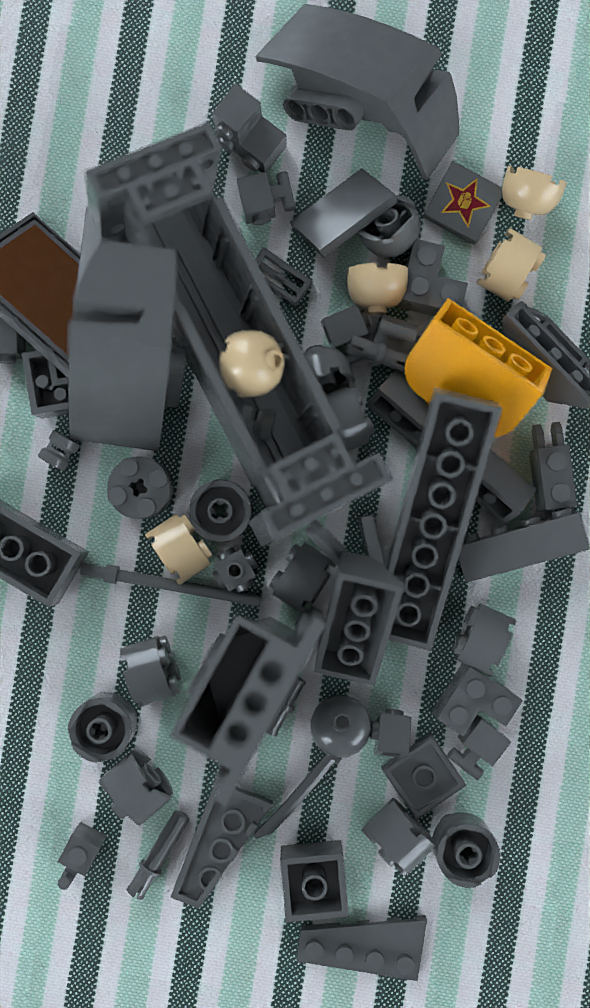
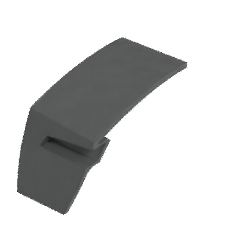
M304 4L255 56L257 62L292 69L297 85L283 102V108L290 118L298 122L342 130L355 129L361 120L382 123L389 132L398 133L406 140L422 179H429L459 136L457 94L452 76L448 71H440L433 68L442 55L440 50L425 40L395 27L346 11Z
M102 241L87 264L75 291L73 320L69 322L68 384L70 439L159 451L164 407L178 408L185 369L186 348L171 347L177 249Z

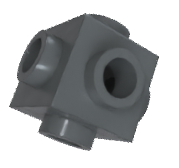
M231 547L217 555L220 561L214 564L216 571L213 572V576L221 588L226 586L229 592L236 588L238 593L254 584L252 578L257 576L255 569L259 565L250 551L245 553L243 548L235 551L234 547ZM231 565H238L241 572L238 576H232L229 573Z

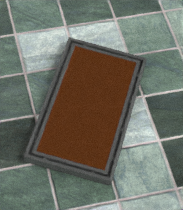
M32 212L0 234V317L68 377L69 322L73 320L74 295L77 289L81 254ZM172 336L171 347L180 348L178 341Z

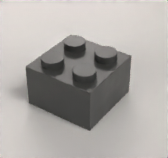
M341 840L282 845L280 863L286 922L349 917Z

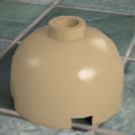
M508 166L503 179L502 195L505 203L515 209L514 216L531 221L533 215H545L559 204L567 182L560 179L559 184L556 185V182L551 181V175L518 167L515 173L514 168Z
M367 263L351 266L347 270L349 295L352 301L359 307L367 308L368 314H386L387 308L397 306L401 302L407 290L408 267L387 263V268L377 267V263Z
M261 331L235 332L227 337L224 343H229L226 351L220 354V369L224 382L229 389H235L239 393L237 394L239 397H252L267 394L278 385L283 375L284 357L280 346L274 338Z

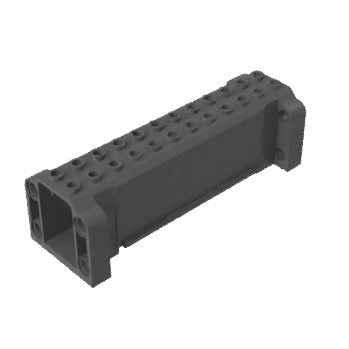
M206 122L86 170L88 211L103 238L126 235L130 244L177 249L172 331L180 347L186 348L185 357L251 485L256 487L267 509L248 521L262 547L392 481L393 478L380 453L354 465L343 441L336 431L341 428V425L224 198L216 199L213 193L222 147L209 122ZM202 271L203 275L200 276L197 272ZM261 331L274 338L280 346L284 357L283 375L278 385L267 394L239 397L237 396L239 393L235 389H229L226 386L220 369V354L226 351L229 342H224L233 333ZM245 404L253 405L257 410L262 411L266 408L276 410L270 441L262 440L258 435L248 432L241 419Z

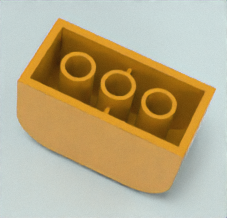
M449 298L416 343L405 363V376L409 386L416 394L425 399L428 405L430 404L434 387L498 402L502 410L494 437L508 434L520 423L543 395L552 371L549 365Z

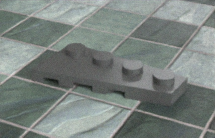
M213 787L173 888L171 898L199 909L222 877L230 862L235 859L247 838L254 832L264 814L273 805L272 800L236 787L229 802L224 807L214 801L216 788Z
M426 915L400 920V917L387 918V921L381 922L361 920L357 921V924L341 925L340 922L302 925L296 961L418 981L427 925Z

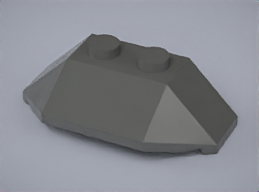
M520 301L502 318L503 334L552 368L542 395L547 402L590 409V360L547 315L528 307L526 303Z

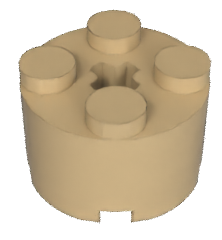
M511 228L504 234L509 239H504L502 243H498L481 273L486 275L485 279L478 278L476 284L507 302L512 298L514 300L520 299L529 284L524 280L529 272H536L546 257V254L541 252L542 246Z
M174 514L145 534L149 540L153 537L156 541L151 545L171 574L178 572L181 576L176 580L179 585L211 565L208 559L212 557L205 543L202 540L196 543L191 536L195 529L185 514L180 517Z

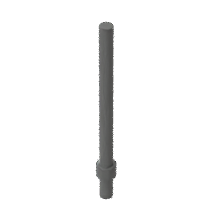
M82 563L80 575L102 578L103 582L117 584L118 581L260 607L262 595L243 591L238 593L237 590L229 592L226 588L187 581L179 585L176 579L121 570L120 566L107 564L104 567Z

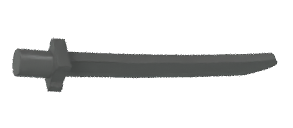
M325 753L287 800L254 833V837L260 838L272 834L311 792L335 761L339 764L342 758H335Z

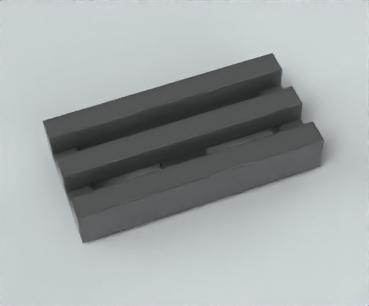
M263 247L255 259L262 271L296 294L293 297L264 276L271 291L296 308L300 300L306 295L308 289L313 285V281L265 247ZM266 258L302 283L303 286L301 288L296 286L262 262L263 259Z

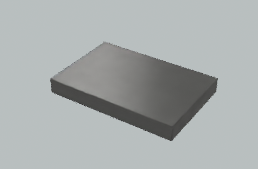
M361 168L290 221L293 230L324 258L394 206L398 201L391 190Z

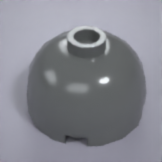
M395 195L398 202L359 231L362 242L373 254L383 258L397 257L413 247L415 240L419 237L421 223L414 201L410 198Z
M313 345L306 349L304 355L324 394L344 386L350 388L349 381L354 383L355 378L352 368L341 351L331 347H323L322 345Z
M333 695L324 699L315 708L311 718V735L315 744L324 753L335 758H347L357 754L367 744L371 734V718L366 707L357 699L348 695Z

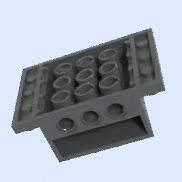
M312 605L307 613H300L295 623L296 630L272 617L251 621L236 615L226 635L220 633L202 663L203 665L186 691V694L190 695L191 698L170 737L219 763V769L215 775L216 779L212 787L216 788L214 801L224 807L229 802L326 626L323 612Z

